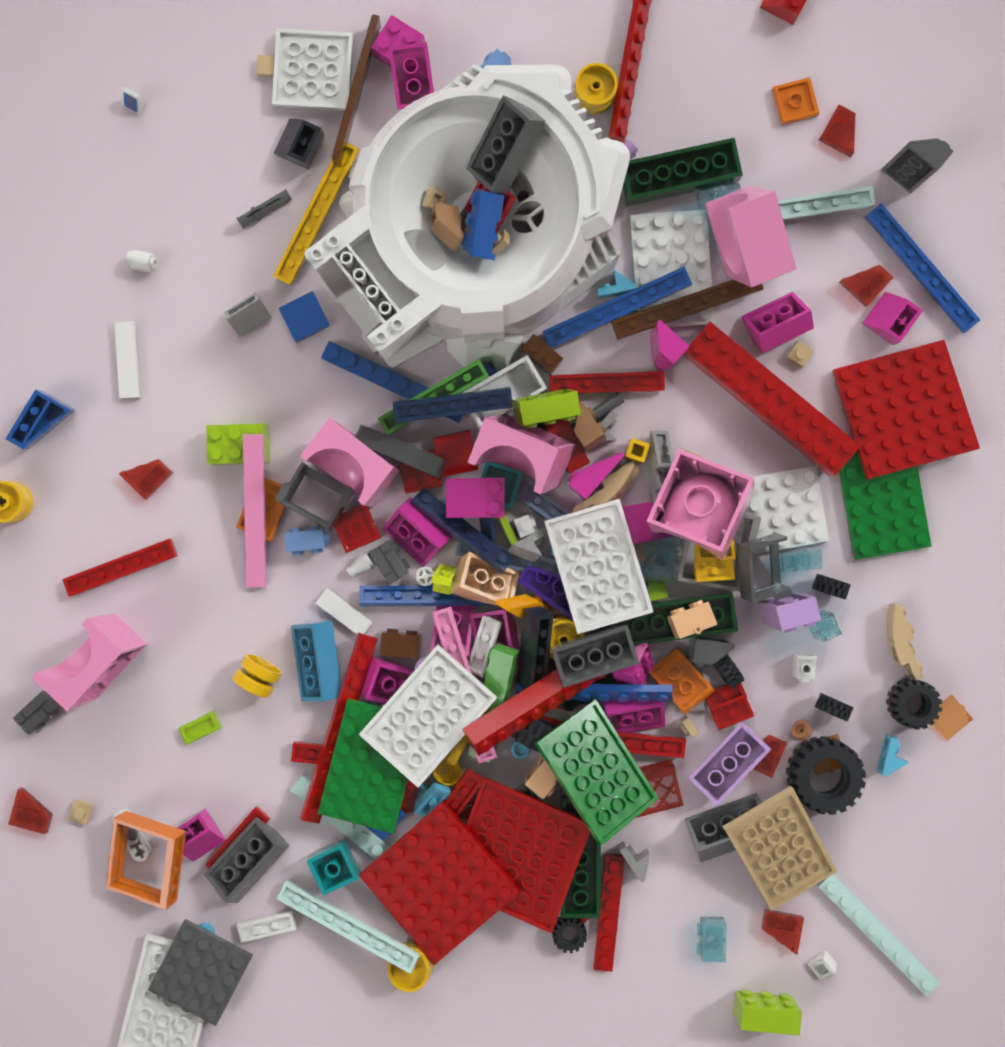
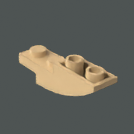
M633 460L627 462L616 472L608 474L601 482L604 488L595 491L587 500L579 502L573 508V511L577 512L613 500H621L631 488L638 475L639 469Z
M892 602L889 604L887 612V637L895 664L905 666L911 679L919 680L923 678L921 673L923 668L913 655L915 654L913 646L908 643L915 639L913 636L914 629L905 618L906 611L904 607L899 603Z

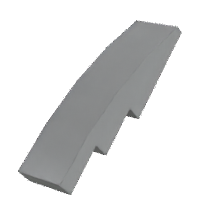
M668 431L650 432L649 474L653 506L674 460Z

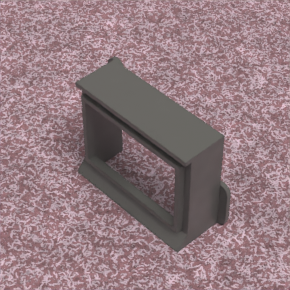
M301 462L290 482H285L281 487L276 500L284 507L332 532L351 496L354 494V490L349 486L347 488ZM304 476L343 495L328 522L290 502Z
M773 532L771 535L737 543L740 594L742 599L755 603L771 597L779 600L792 594L790 587L781 584L778 543L788 540L787 536ZM769 546L772 584L755 589L752 551Z

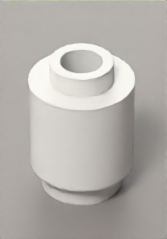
M133 250L127 253L126 265L130 266L131 269L151 273L153 269H156L157 259L153 253Z

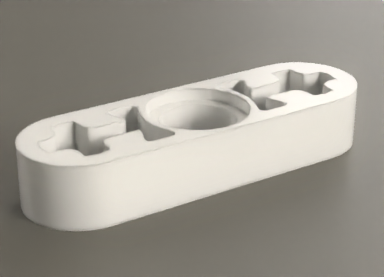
M121 809V810H119V811L116 812V813L114 814V816H113V823H114V818H115V817H117L118 815H120L121 813H123V812H125V811H128V812H131V811L128 810V809ZM129 827V830H134L137 833L136 840L128 838L127 848L134 860L142 862L151 855V846L142 831ZM140 840L141 843L137 844L134 847L133 844L137 843ZM144 849L145 853L139 855L138 851Z

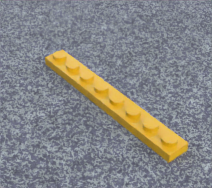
M347 143L341 167L335 166L333 160H331L273 275L274 278L292 286L306 258L304 253L312 246L360 152L359 148Z

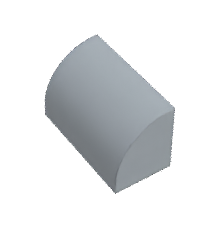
M257 292L224 312L227 321L239 337L272 317Z

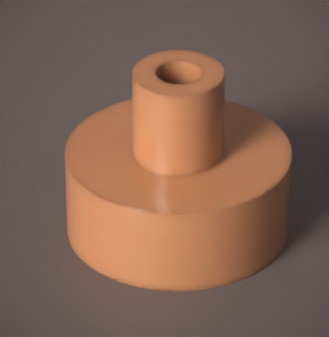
M799 720L793 724L791 733L797 740L805 741L812 735V727L806 721Z

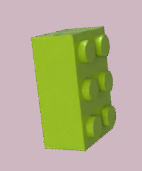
M571 389L512 399L515 423L526 428L537 427V423L553 424L556 423V419H564V421L573 420L576 415H581L578 392Z
M265 423L206 425L207 464H244L243 434H264V463H270L269 425Z
M747 989L735 991L733 1014L740 1030L800 1036L802 1011L791 995L786 993L773 995L767 991L753 993Z

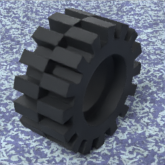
M816 574L812 589L846 600L851 585L834 578Z
M728 654L713 664L729 688L733 689L745 681L742 673Z
M820 693L815 704L817 709L847 722L854 708L823 693Z
M560 916L557 918L552 937L554 944L557 945L559 950L563 949L564 953L567 951L573 953V950L578 952L579 947L583 948L584 942L586 943L587 941L586 926L581 919L560 918ZM566 927H573L576 929L577 935L572 940H566L562 936V931Z

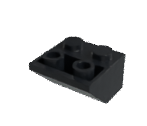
M289 118L274 154L309 170L325 135L319 126L302 119Z

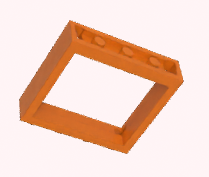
M125 811L115 817L112 824L113 832L110 840L111 849L108 858L109 867L106 875V889L167 910L177 902L186 831ZM129 827L168 840L161 890L123 877Z

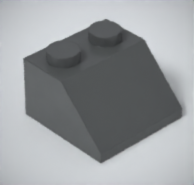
M690 638L687 659L692 661V664H695V666L706 668L707 664L713 665L735 648V644L720 639Z

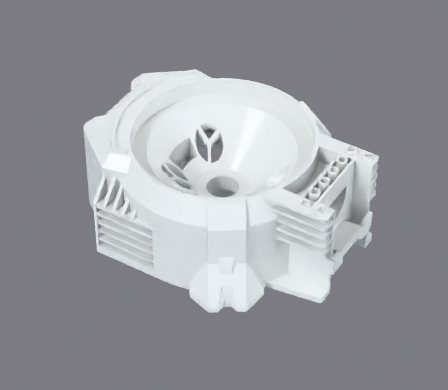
M474 64L440 91L428 94L399 111L379 131L370 146L362 147L356 166L350 169L348 175L350 191L343 194L339 202V206L347 219L307 249L304 255L324 282L321 284L337 305H343L363 331L362 338L376 356L379 354L382 356L390 368L394 369L445 340L447 341V351L463 368L479 359L482 365L490 361L497 371H501L508 367L521 351V348L524 346V335L546 323L615 269L621 252L611 233L630 161V152L622 142L608 138L601 139L602 130L601 128L594 129V119L585 121L587 110L585 108L579 109L580 101L578 99L571 101V76L564 67L559 65H486L484 68H481ZM504 95L532 108L546 122L516 176L518 184L516 187L509 189V192L516 199L498 233L505 229L510 234V243L495 256L494 261L471 256L463 249L461 243L457 251H452L431 232L429 215L432 210L422 206V203L430 186L447 194L444 204L458 206L459 215L463 216L467 212L464 208L478 181L466 168ZM521 191L527 192L530 197L519 203L517 194ZM523 209L534 210L529 215H514L515 212L517 213ZM543 210V221L536 227L532 218ZM512 220L526 221L532 231L528 233L517 232L512 226ZM351 284L353 286V289L337 298L335 296L347 285Z

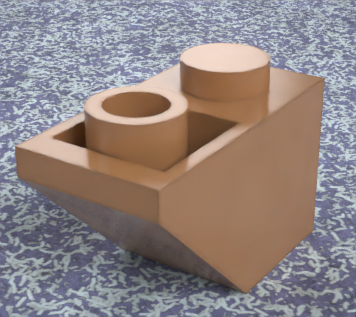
M435 203L429 215L431 232L452 251H457L459 244L463 243L464 232L461 230L462 216L459 215V208L454 205Z
M582 403L580 405L581 415H577L574 432L588 452L607 439L604 434L606 429L601 422L597 423L594 420L596 415L591 407L586 408Z

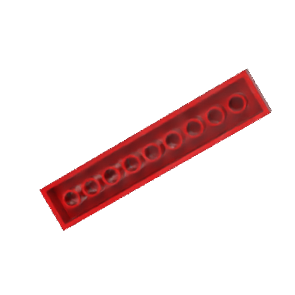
M709 321L691 342L689 348L683 353L685 358L830 478L836 476L860 448L861 445L712 322Z

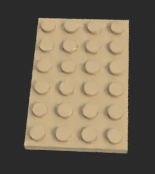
M791 786L723 826L771 911L837 872L797 794Z

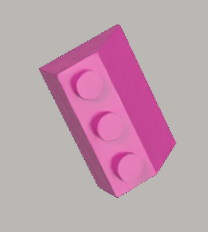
M794 292L788 293L741 316L753 344L761 353L814 329L811 310Z
M661 320L657 322L650 332L653 365L658 370L667 372L689 348V345Z
M410 497L394 512L382 529L422 567H425L450 540L452 535L411 504L412 498Z
M502 608L470 615L474 642L482 617L488 616L502 622L495 646L501 644L520 650L514 614ZM518 656V660H517L516 667H517L518 664H519V656Z
M609 700L603 702L604 712L616 731L633 733L666 727L664 702L653 700L647 702H639L637 700H629L627 702Z

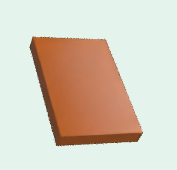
M265 478L266 540L273 542L286 507L276 500V496L283 485ZM244 508L236 528L245 531Z
M677 647L656 664L651 672H648L659 685L673 686V702L684 715L688 714L715 691Z

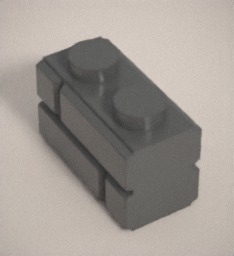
M390 540L369 552L389 585L410 573L408 570L410 568L409 563L405 558L401 559L398 554L400 552L399 547L395 542L391 543Z
M44 690L16 714L13 720L27 734L39 733L46 727L44 723L48 719L53 720L60 714L58 710L62 706Z

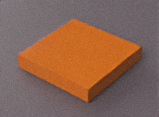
M810 77L773 86L772 93L781 126L819 116L820 113Z

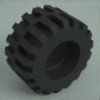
M906 678L904 681H898V686L893 685L891 687L893 689L892 693L888 691L887 696H890V699H886V704L890 705V707H887V710L892 713L890 716L896 722L908 728L920 730V727L926 729L928 728L927 724L933 725L935 723L933 720L939 719L940 716L937 714L938 711L942 712V708L939 707V704H942V699L938 698L940 696L939 692L935 691L936 688L929 685V683ZM919 693L922 699L921 707L916 713L909 714L906 709V702L911 695Z
M540 717L538 720H534L526 725L522 730L512 734L511 737L524 746L540 753L534 743L556 727Z

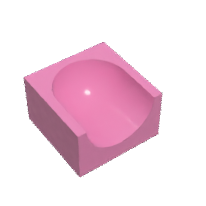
M746 186L705 203L726 277L749 287H754L796 270L775 191Z
M507 414L484 418L468 463L478 465L493 462L522 471L535 478L533 491L543 494L559 487L576 444L538 427L526 428L515 423L514 417Z
M331 418L326 421L300 455L305 461L317 465L347 488L348 486L354 490V494L359 497L358 502L368 507L376 505L401 472Z
M678 449L647 519L650 530L657 534L659 532L667 533L690 541L708 550L716 558L724 560L755 490L754 478Z
M115 613L87 618L81 625L89 635L88 640L59 665L36 672L32 677L66 711L96 700L147 645Z

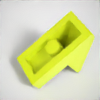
M439 564L432 576L431 583H434L433 591L450 595L457 568Z

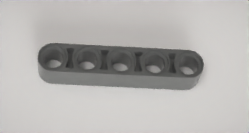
M360 425L355 436L372 451L435 478L440 477L446 460L364 425Z

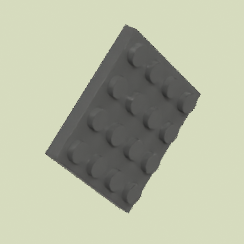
M185 919L148 990L216 1026L253 954Z

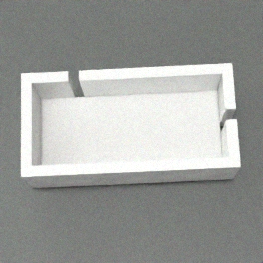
M527 355L462 393L510 387L512 399L542 394L547 390V387ZM513 408L471 413L470 416L480 430L485 417L505 415L513 411Z

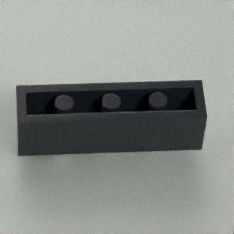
M541 606L524 608L517 681L527 688L546 677L548 673L554 614Z

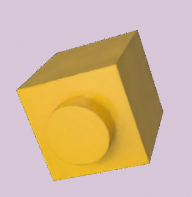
M633 438L629 439L623 459L633 460L638 464L644 463L650 444Z

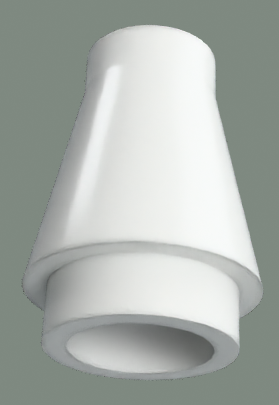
M369 552L361 553L347 568V572L351 577H355L373 569L375 562Z

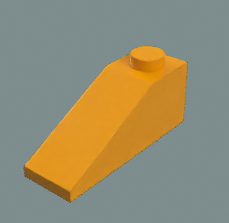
M523 594L498 599L495 602L498 606L523 619L524 608L541 606L546 610L549 608L543 604L544 600L535 594L533 598Z

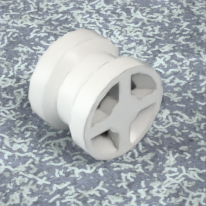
M430 567L420 568L416 573L417 582L422 586L432 585V576L435 571Z

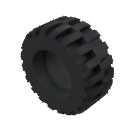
M821 736L820 739L813 737L810 738L808 743L806 741L800 743L802 747L799 750L795 748L792 751L795 755L793 758L789 757L787 762L790 764V767L786 768V774L789 776L786 779L787 783L794 789L800 802L811 811H816L823 815L826 812L829 815H836L837 810L843 813L847 811L846 807L848 805L853 807L856 804L854 800L857 797L860 799L862 796L861 788L864 789L866 782L862 780V778L866 777V771L862 769L864 764L858 758V754L835 738L830 739L827 736ZM833 758L839 762L841 767L839 782L834 788L825 792L814 790L809 780L813 766L822 759Z

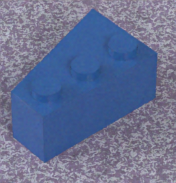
M476 188L475 193H472L470 201L472 209L466 218V225L468 226L466 233H464L463 243H461L463 249L471 256L495 261L496 254H492L493 242L498 241V235L495 232L497 223L501 222L504 196L500 193H492L491 191Z
M35 389L7 435L6 440L22 449H29L72 414L75 409L46 392Z

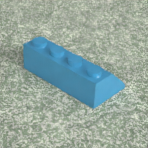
M332 621L291 625L301 701H327L338 698L341 683Z

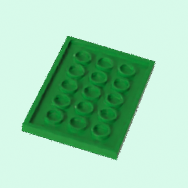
M856 451L838 472L854 560L932 547L918 466L866 480L858 452Z
M348 698L318 814L394 834L408 778L359 735L382 707Z
M596 699L589 702L534 743L598 845H603L659 799Z

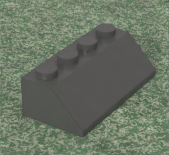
M503 95L466 169L492 193H508L546 121L532 108Z
M939 138L909 141L881 170L911 194L937 172L954 151L947 142L941 141Z
M625 623L550 647L564 688L639 664L628 625Z
M757 793L685 818L700 862L736 850L723 826L761 804Z
M256 817L204 875L226 903H239L287 850L289 844L279 832Z

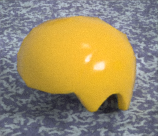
M444 758L432 773L438 783L451 786L457 783L463 771L459 761L454 766L447 763Z

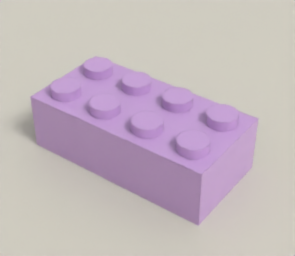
M794 592L789 597L779 600L772 598L758 602L764 624L785 633L797 630L796 627L814 626L816 621L821 620L815 596Z
M742 721L688 779L718 806L767 755L771 748Z

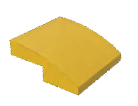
M734 540L724 560L716 558L708 550L696 544L694 545L695 582L735 580L733 560L736 557Z

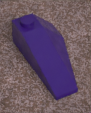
M527 565L517 582L573 620L560 574Z

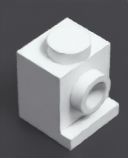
M532 513L514 520L520 538L538 531Z
M793 653L792 676L798 678L799 682H810V679H815L817 656ZM808 665V671L804 672V666Z

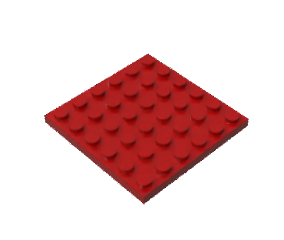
M945 340L832 370L853 440L861 445L857 452L866 480L980 449Z
M484 777L466 827L520 889V893L500 911L552 934L590 831L581 817Z
M444 800L359 874L363 882L433 965L437 964L520 893V889Z

